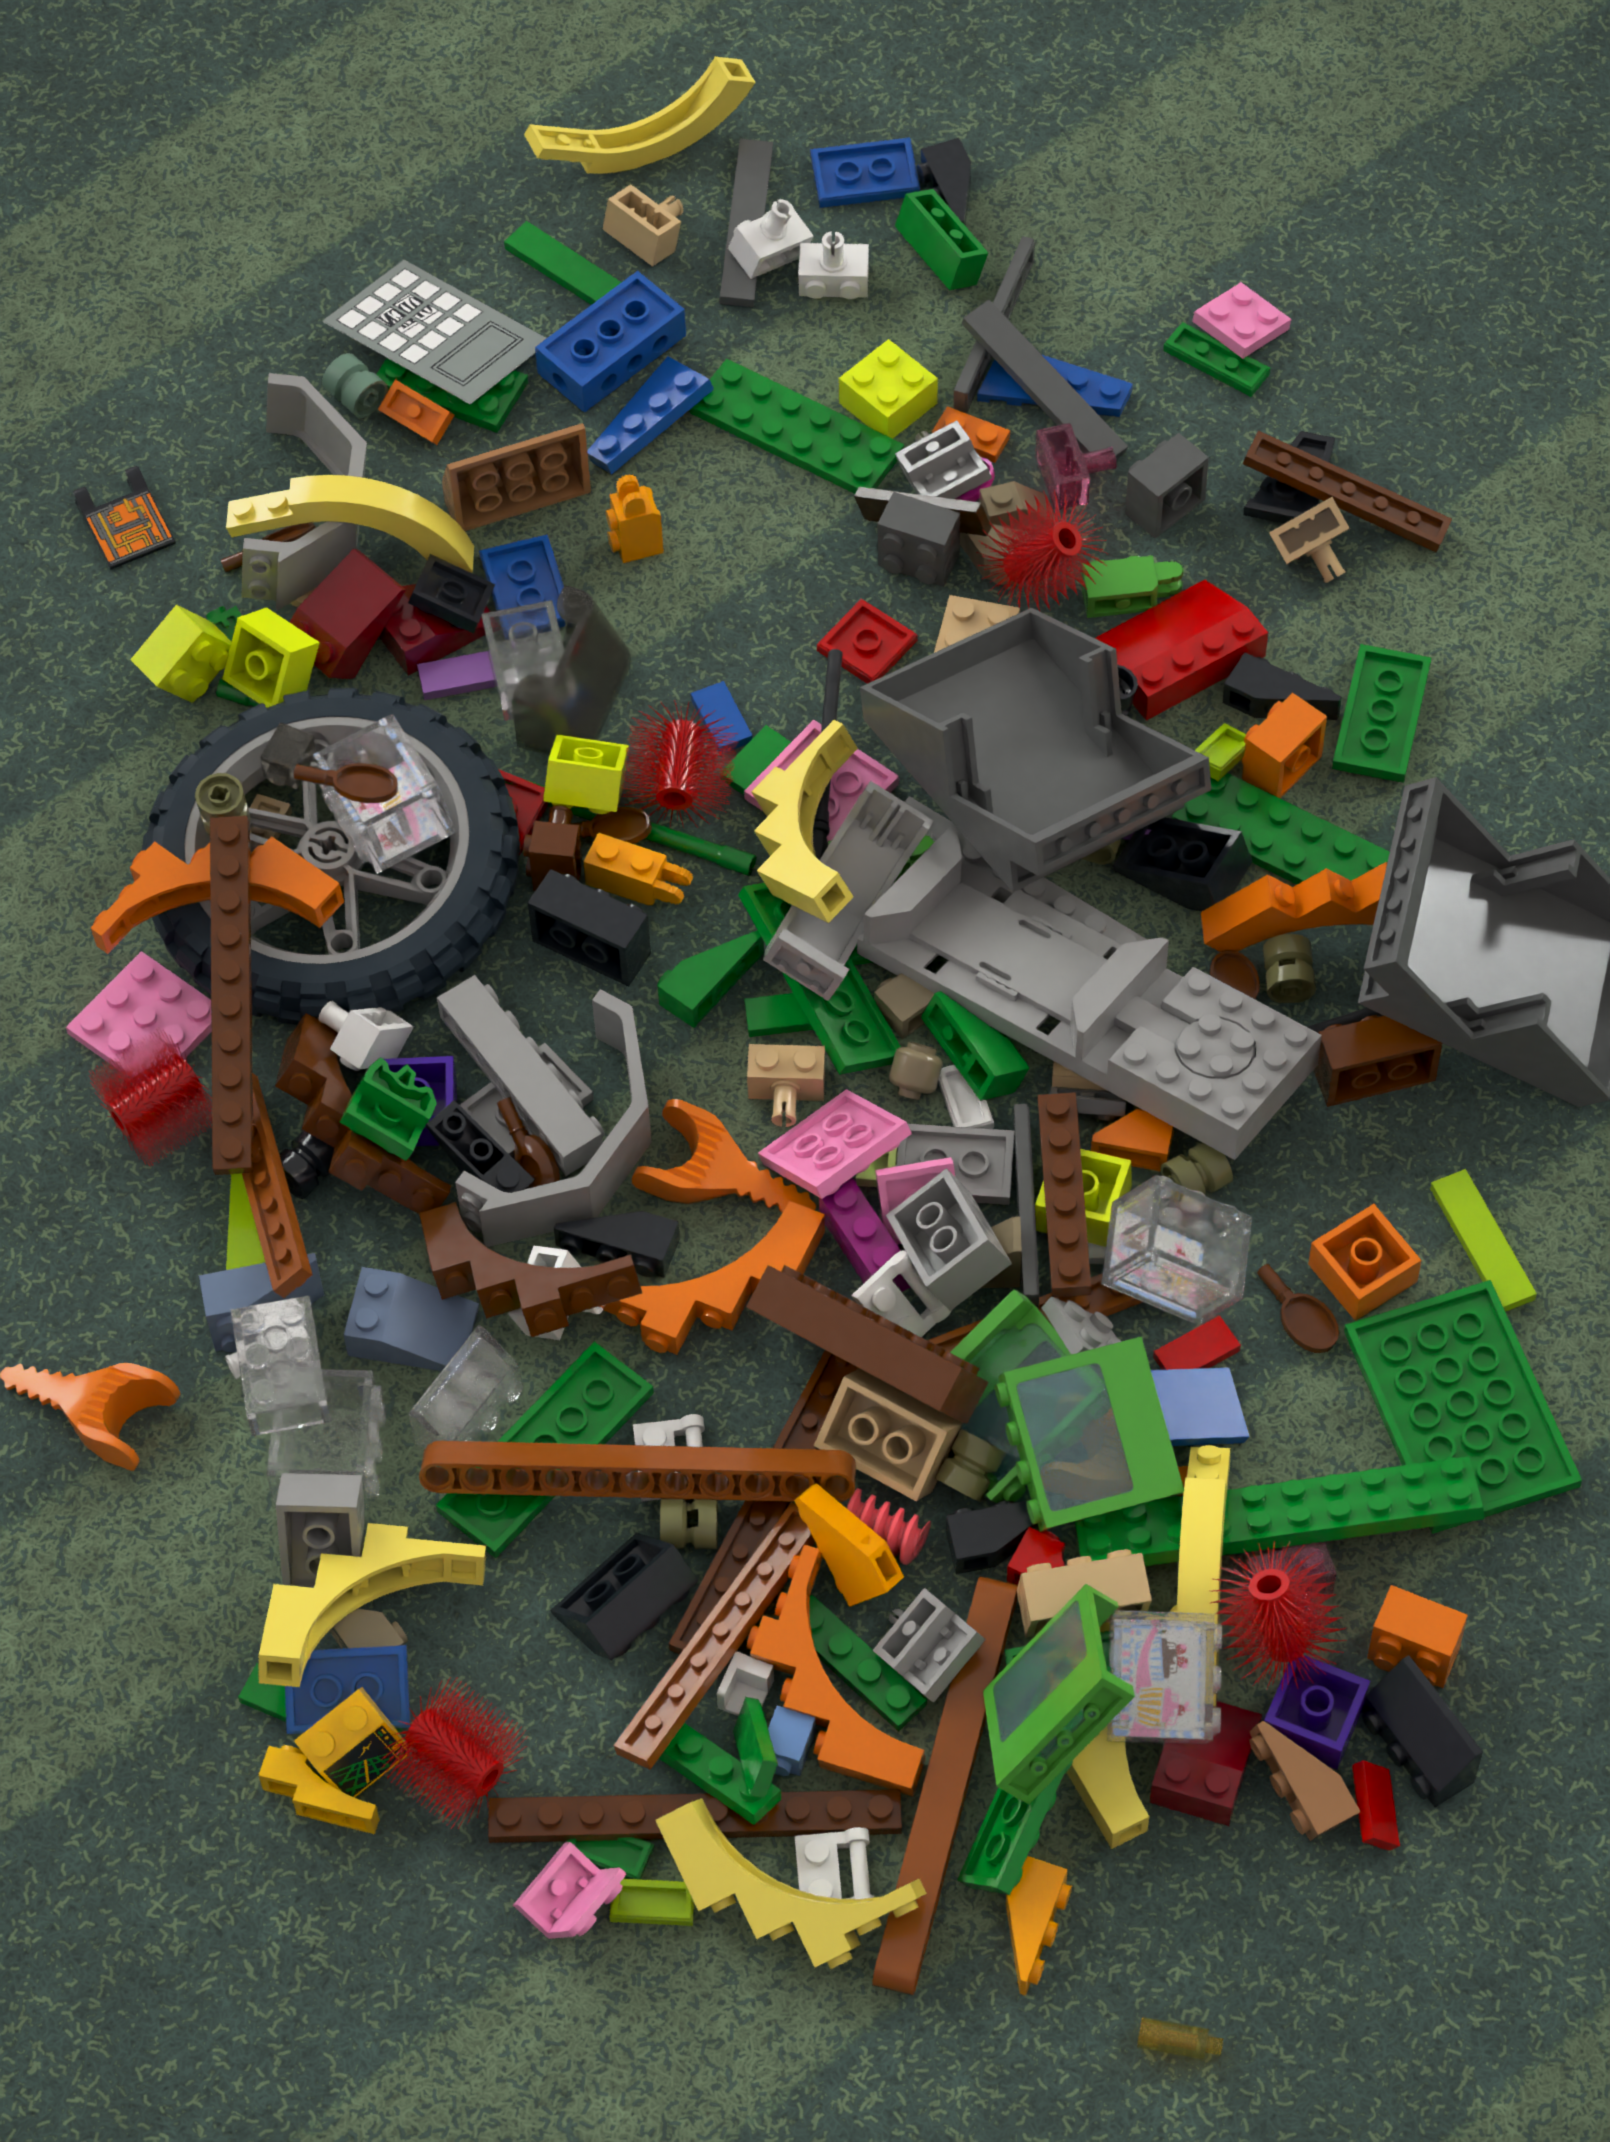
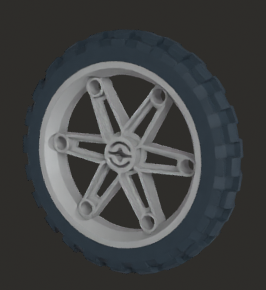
M330 688L328 694L311 696L310 691L307 690L284 695V702L267 708L265 704L261 703L239 713V721L229 727L225 725L217 727L199 742L200 748L194 754L184 756L169 775V785L164 792L161 791L158 794L150 812V825L148 831L143 836L142 851L147 850L155 841L183 862L189 864L195 852L209 844L210 836L204 829L195 798L197 786L209 775L228 773L236 777L242 784L244 795H246L253 787L268 777L297 764L336 771L333 758H361L376 761L393 768L408 763L433 804H438L450 829V854L446 871L407 855L387 865L389 868L412 876L413 879L409 883L361 871L365 860L372 859L338 805L336 799L341 795L335 791L334 787L328 786L335 821L318 823L316 783L303 781L304 819L248 808L251 817L250 829L251 827H256L301 838L297 849L291 850L339 882L340 887L344 885L346 929L336 930L333 916L322 925L329 955L296 953L269 945L253 936L257 930L290 911L271 904L261 907L257 901H251L252 1015L261 1017L262 1014L277 1017L280 1023L298 1025L306 1013L318 1019L321 1010L330 1001H334L348 1013L351 1010L378 1007L395 1013L404 1009L403 1004L417 997L424 1000L447 985L446 980L458 970L460 972L465 971L482 953L481 947L488 937H493L507 914L506 906L509 898L514 895L519 873V828L512 797H510L505 780L494 761L484 754L480 744L463 728H455L448 723L446 716L423 704L413 706L405 703L404 697L376 691L372 696L359 694L357 688ZM324 759L320 762H313L315 760ZM250 833V852H253L259 845H264L267 839ZM430 885H440L434 889H427ZM358 890L427 905L411 923L396 934L374 945L360 949ZM211 900L186 904L152 917L156 931L179 967L185 969L194 978L195 983L211 994ZM350 948L347 952L338 953L340 949Z

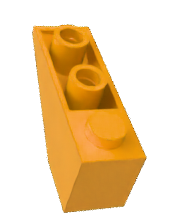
M817 1483L810 1486L794 1500L801 1519L807 1524L817 1544V1548L820 1550L821 1557L825 1559L835 1578L837 1589L843 1594L849 1607L887 1593L904 1578L887 1542Z
M1027 1856L1022 1867L1021 1880L1012 1889L1010 1895L1006 1894V1910L1019 1992L1025 1996L1030 1983L1035 1985L1039 1983L1045 1961L1039 1959L1044 1945L1052 1946L1059 1923L1053 1922L1057 1908L1065 1910L1072 1890V1886L1066 1884L1067 1869Z

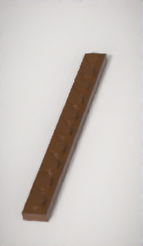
M248 816L210 818L212 1163L215 1175L254 1173L250 821Z
M825 1350L773 1448L819 1449L814 1444L844 1376L859 1368ZM744 1501L669 1642L670 1651L681 1654L792 1501Z
M900 1789L781 1792V1801L755 1825L709 1793L489 1798L488 1838L489 1843L560 1842L569 1839H576L577 1841L618 1840V1838L634 1837L643 1840L664 1839L655 1820L701 1798L716 1825L726 1838L795 1837L799 1835L845 1832L856 1827L868 1829L869 1835L901 1834Z

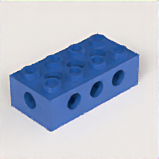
M636 271L535 347L537 372L585 413L686 336L685 309L639 271Z

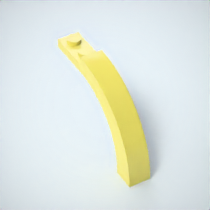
M714 57L705 73L686 93L669 106L645 119L625 126L603 130H583L530 124L524 136L536 157L540 159L581 162L586 173L603 174L632 170L676 154L700 140L722 123L739 106L756 82L742 59Z
M316 475L291 478L289 490L229 501L226 529L231 537L310 522L353 523L381 530L397 537L416 549L426 560L432 554L473 573L474 545L461 526L445 511L427 499L382 481L346 475Z
M1213 1445L1190 1447L1187 1477H1185L1177 1591L1176 1624L1204 1626L1203 1706H1216L1219 1660V1626L1217 1625H1219V1614L1215 1613L1220 1611V1603L1210 1602L1220 1600V1591L1212 1590H1220L1221 1581L1213 1579H1221L1220 1567L1222 1565L1224 1519L1230 1469V1448H1218Z

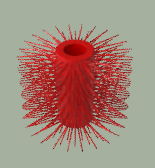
M1044 492L1047 510L1044 509L1042 516L1040 511L1043 506L1035 495L1037 511L1026 500L1028 516L1017 506L1019 521L1007 511L1011 527L998 516L1004 532L1005 530L1006 532L1010 531L1013 536L1011 535L1010 537L1009 534L1007 536V534L1001 533L992 525L996 533H999L998 536H1003L1009 544L1006 545L1003 540V543L987 534L1004 551L1001 552L989 547V549L994 550L991 552H997L1004 558L999 559L992 556L986 558L997 559L987 561H1003V565L978 566H1000L994 568H1000L1001 570L999 571L1001 572L999 573L1006 572L1005 580L1010 579L1005 584V586L1007 585L1005 590L1008 589L1011 581L1012 583L1015 582L1011 593L1012 596L1016 584H1019V608L1021 591L1024 586L1028 609L1030 608L1029 593L1031 592L1032 596L1034 593V601L1039 611L1038 594L1051 611L1047 593L1058 604L1057 590L1068 599L1066 585L1078 595L1074 579L1087 590L1082 576L1077 578L1075 571L1077 572L1078 570L1079 574L1082 572L1094 582L1089 573H1086L1087 570L1081 569V565L1077 561L1097 571L1092 565H1089L1090 563L1081 554L1094 559L1096 557L1091 556L1094 554H1088L1085 552L1087 550H1082L1081 547L1094 550L1099 548L1088 547L1098 545H1082V541L1107 540H1086L1090 538H1081L1083 536L1080 535L1091 531L1082 534L1080 532L1083 530L1078 532L1082 527V524L1078 526V529L1075 527L1078 524L1079 517L1076 518V521H1073L1074 525L1070 523L1074 512L1073 509L1069 521L1066 522V496L1064 513L1061 520L1056 494L1054 514ZM1016 523H1017V524L1019 523L1020 525H1019V526L1017 525V527L1019 528V530L1017 529V531H1016L1014 525H1015Z
M688 707L685 720H682V710L681 720L677 710L679 720L676 721L667 708L666 711L673 721L671 723L654 710L664 723L651 716L649 717L664 724L666 728L653 721V724H648L656 726L657 729H649L643 725L636 727L645 729L642 732L649 734H630L640 738L633 740L641 742H635L631 745V747H636L631 750L638 751L629 757L631 759H626L632 760L626 762H635V764H631L635 765V767L629 766L628 771H624L635 773L632 774L636 776L633 777L635 779H642L627 781L631 783H624L640 786L625 787H636V789H629L631 790L630 792L642 791L639 793L647 794L643 796L621 797H640L638 798L639 800L656 797V799L641 802L652 801L646 805L647 807L659 803L660 806L656 810L661 809L662 806L666 809L663 814L666 810L668 812V809H672L671 820L673 810H677V821L678 811L682 821L680 810H684V813L688 814L686 808L691 809L693 812L696 811V814L705 820L695 807L704 812L706 811L692 803L694 802L699 806L703 805L706 807L707 805H704L701 801L711 804L709 802H716L713 800L716 798L710 796H730L718 794L721 793L719 792L720 789L715 787H729L727 786L729 783H723L728 780H721V778L727 776L730 773L728 771H733L726 769H734L723 768V766H728L723 763L730 764L728 762H731L732 760L730 759L734 758H728V755L722 754L725 753L723 751L733 749L727 748L729 746L718 745L719 743H733H722L723 741H729L728 738L716 739L729 736H711L738 733H718L720 732L719 730L702 733L703 731L723 727L707 729L719 720L699 727L698 725L708 717L707 715L701 721L699 719L696 724L692 717L690 721H687ZM650 731H660L662 734H658L656 732L651 733ZM715 759H721V760H723V761H728V762H722V761H718V760H715ZM631 768L641 769V770H643V771H637V770H634V769H631ZM697 796H701L703 798L707 797L709 799L703 800L699 799Z
M159 1039L157 1043L154 1042L158 1048L157 1050L154 1046L156 1050L154 1056L151 1052L149 1055L144 1047L148 1056L146 1058L145 1055L144 1057L141 1055L143 1059L141 1064L135 1058L134 1067L132 1064L131 1066L128 1064L129 1068L126 1065V1067H122V1071L119 1065L117 1069L113 1066L117 1072L116 1074L113 1070L115 1074L113 1080L107 1073L109 1079L107 1078L106 1082L103 1079L105 1084L103 1086L100 1082L98 1084L100 1087L98 1093L104 1097L102 1099L99 1095L97 1096L107 1105L105 1108L111 1115L107 1117H112L117 1125L116 1128L118 1127L122 1131L123 1139L124 1135L127 1136L128 1141L130 1138L135 1151L137 1148L140 1155V1151H143V1149L148 1154V1147L152 1148L153 1146L155 1148L154 1144L156 1145L157 1141L161 1145L162 1137L168 1139V1130L174 1136L175 1127L177 1130L178 1128L181 1130L180 1126L187 1127L188 1118L190 1121L191 1119L194 1121L193 1117L198 1119L200 1114L205 1122L207 1115L204 1110L206 1112L208 1110L210 1114L212 1110L208 1109L209 1102L205 1098L207 1093L202 1089L203 1085L198 1079L203 1077H198L195 1074L193 1067L191 1068L187 1063V1058L186 1060L183 1059L179 1045L180 1055L176 1047L172 1049L167 1040L165 1044L163 1043L164 1047Z
M1273 1546L1271 1569L1268 1547L1269 1569H1266L1260 1549L1265 1570L1262 1571L1257 1561L1254 1566L1258 1573L1255 1572V1574L1243 1563L1247 1568L1246 1570L1252 1574V1579L1247 1574V1577H1245L1240 1572L1229 1571L1250 1581L1249 1583H1242L1239 1580L1235 1582L1226 1579H1213L1230 1582L1243 1588L1212 1590L1232 1593L1236 1596L1210 1603L1233 1604L1215 1613L1232 1615L1217 1626H1236L1221 1637H1240L1225 1648L1245 1647L1229 1659L1252 1654L1243 1664L1235 1669L1262 1657L1258 1664L1249 1672L1251 1674L1253 1670L1255 1672L1257 1667H1261L1262 1663L1267 1662L1271 1657L1269 1664L1259 1678L1261 1679L1264 1673L1266 1675L1269 1666L1271 1665L1272 1667V1663L1275 1660L1274 1683L1278 1665L1280 1676L1281 1662H1284L1283 1690L1285 1662L1288 1680L1287 1662H1290L1295 1677L1292 1661H1295L1296 1665L1298 1663L1299 1667L1301 1666L1304 1671L1305 1669L1298 1658L1304 1663L1303 1658L1312 1667L1309 1663L1310 1661L1303 1655L1304 1653L1309 1657V1654H1311L1313 1657L1316 1656L1321 1660L1324 1659L1306 1650L1307 1648L1326 1650L1331 1653L1340 1652L1325 1649L1312 1643L1347 1640H1333L1320 1637L1321 1635L1343 1630L1324 1627L1342 1618L1324 1616L1338 1606L1320 1605L1330 1597L1337 1595L1318 1594L1319 1591L1332 1583L1312 1584L1319 1577L1330 1571L1304 1577L1320 1564L1318 1563L1295 1574L1298 1568L1309 1558L1307 1556L1304 1561L1301 1560L1300 1564L1292 1570L1290 1569L1288 1573H1285L1292 1560L1290 1558L1287 1566L1285 1563L1284 1569L1281 1571L1284 1555L1282 1557L1281 1554L1277 1568L1278 1552L1276 1569H1273Z
M446 1684L433 1708L432 1705L438 1690L434 1699L432 1696L430 1709H428L429 1694L425 1711L422 1709L420 1696L421 1714L417 1718L414 1715L415 1720H411L412 1724L405 1723L410 1725L408 1731L396 1733L406 1734V1736L393 1743L395 1744L405 1739L403 1743L396 1745L400 1747L404 1744L394 1756L400 1753L396 1760L400 1761L406 1754L407 1756L401 1763L400 1761L397 1763L391 1774L401 1765L393 1780L404 1769L405 1771L396 1785L406 1774H408V1777L403 1785L412 1776L413 1778L409 1786L418 1779L412 1791L420 1783L422 1784L415 1796L421 1791L422 1786H426L421 1797L431 1788L424 1802L433 1793L434 1795L427 1807L436 1797L438 1799L433 1808L439 1803L440 1799H443L436 1813L445 1804V1809L441 1815L451 1806L445 1819L456 1806V1811L450 1819V1823L457 1815L456 1812L465 1799V1803L458 1810V1812L460 1810L461 1812L456 1822L468 1806L464 1818L466 1817L476 1797L477 1800L474 1808L475 1806L477 1808V1801L481 1797L480 1810L482 1798L485 1794L488 1807V1792L493 1788L497 1794L494 1785L497 1781L503 1782L499 1780L500 1776L513 1772H506L503 1769L509 1766L504 1767L505 1763L513 1760L512 1758L515 1755L505 1761L515 1751V1749L510 1750L520 1737L513 1742L514 1744L511 1748L509 1746L510 1742L506 1749L502 1751L512 1738L514 1739L519 1732L518 1730L505 1743L504 1741L502 1742L506 1736L510 1737L516 1725L506 1735L505 1733L510 1724L502 1732L501 1730L507 1719L500 1725V1729L497 1726L501 1718L494 1724V1727H491L498 1713L488 1722L493 1711L484 1720L483 1718L490 1706L480 1716L479 1713L484 1705L475 1712L481 1700L473 1709L470 1710L475 1699L465 1708L472 1694L463 1703L462 1701L467 1692L457 1701L464 1687L454 1697L453 1694L458 1686L448 1696L450 1687L440 1701L441 1695L447 1686ZM450 1697V1699L448 1700V1702L446 1703V1705L443 1707V1704H444V1703L447 1701V1699ZM445 1791L446 1794L442 1797L441 1794Z

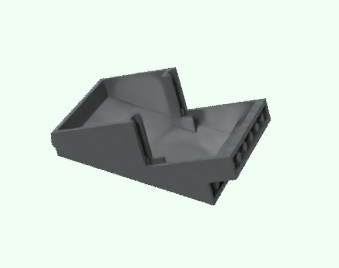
M1029 608L860 687L864 721L1012 892L1184 808V803L1211 790L1209 757L1122 714L1116 649L1034 608Z
M1437 777L1406 785L1403 791L1364 965L1365 972L1358 1003L1577 1107L1609 1101L1610 877L1574 839L1510 856Z

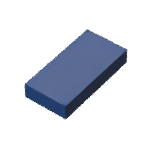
M724 681L691 693V701L696 711H699L698 715L701 720L708 713H712L702 721L704 725L719 720L707 729L728 726L729 728L718 733H738L711 736H729L716 739L728 738L729 741H723L722 743H733H719L718 745L729 746L727 748L734 750L747 745L753 739ZM718 728V729H713V730H707V732H712V731L719 730V729H723V728Z

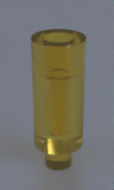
M1142 2017L1137 2047L1204 2059L1205 2053L1221 2056L1223 2038L1208 2036L1209 2029Z

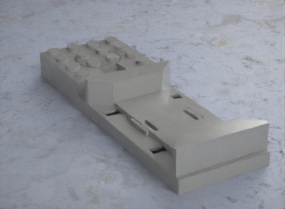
M952 825L864 914V932L857 939V954L897 976L901 973L933 993L943 992L992 1028L1234 1160L1318 1065L1321 1034L1195 967H1192L1184 977L1167 969L1169 940L1163 937L1120 944L1020 890L1012 892L1004 881L962 860L958 830ZM937 955L949 960L936 974L925 969ZM1049 1016L1060 1020L1061 1022L1049 1035L1037 1030Z

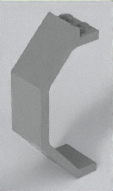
M269 373L266 432L299 437L333 475L365 478L367 442L305 377ZM326 521L293 542L244 538L241 597L276 601V611L316 588L352 549H357L360 525Z
M870 781L819 860L840 874L854 897L829 923L791 905L765 949L763 960L829 1001L849 971L844 965L855 948L858 937L864 932V914L893 885L904 865L931 827L933 820Z
M601 989L592 999L596 1038L619 1050L625 1056L631 1105L582 1172L575 1177L507 1193L463 1171L455 1182L461 1217L468 1228L475 1232L482 1231L486 1247L554 1232L556 1223L598 1217L652 1143L649 1107L633 1008L631 1005Z

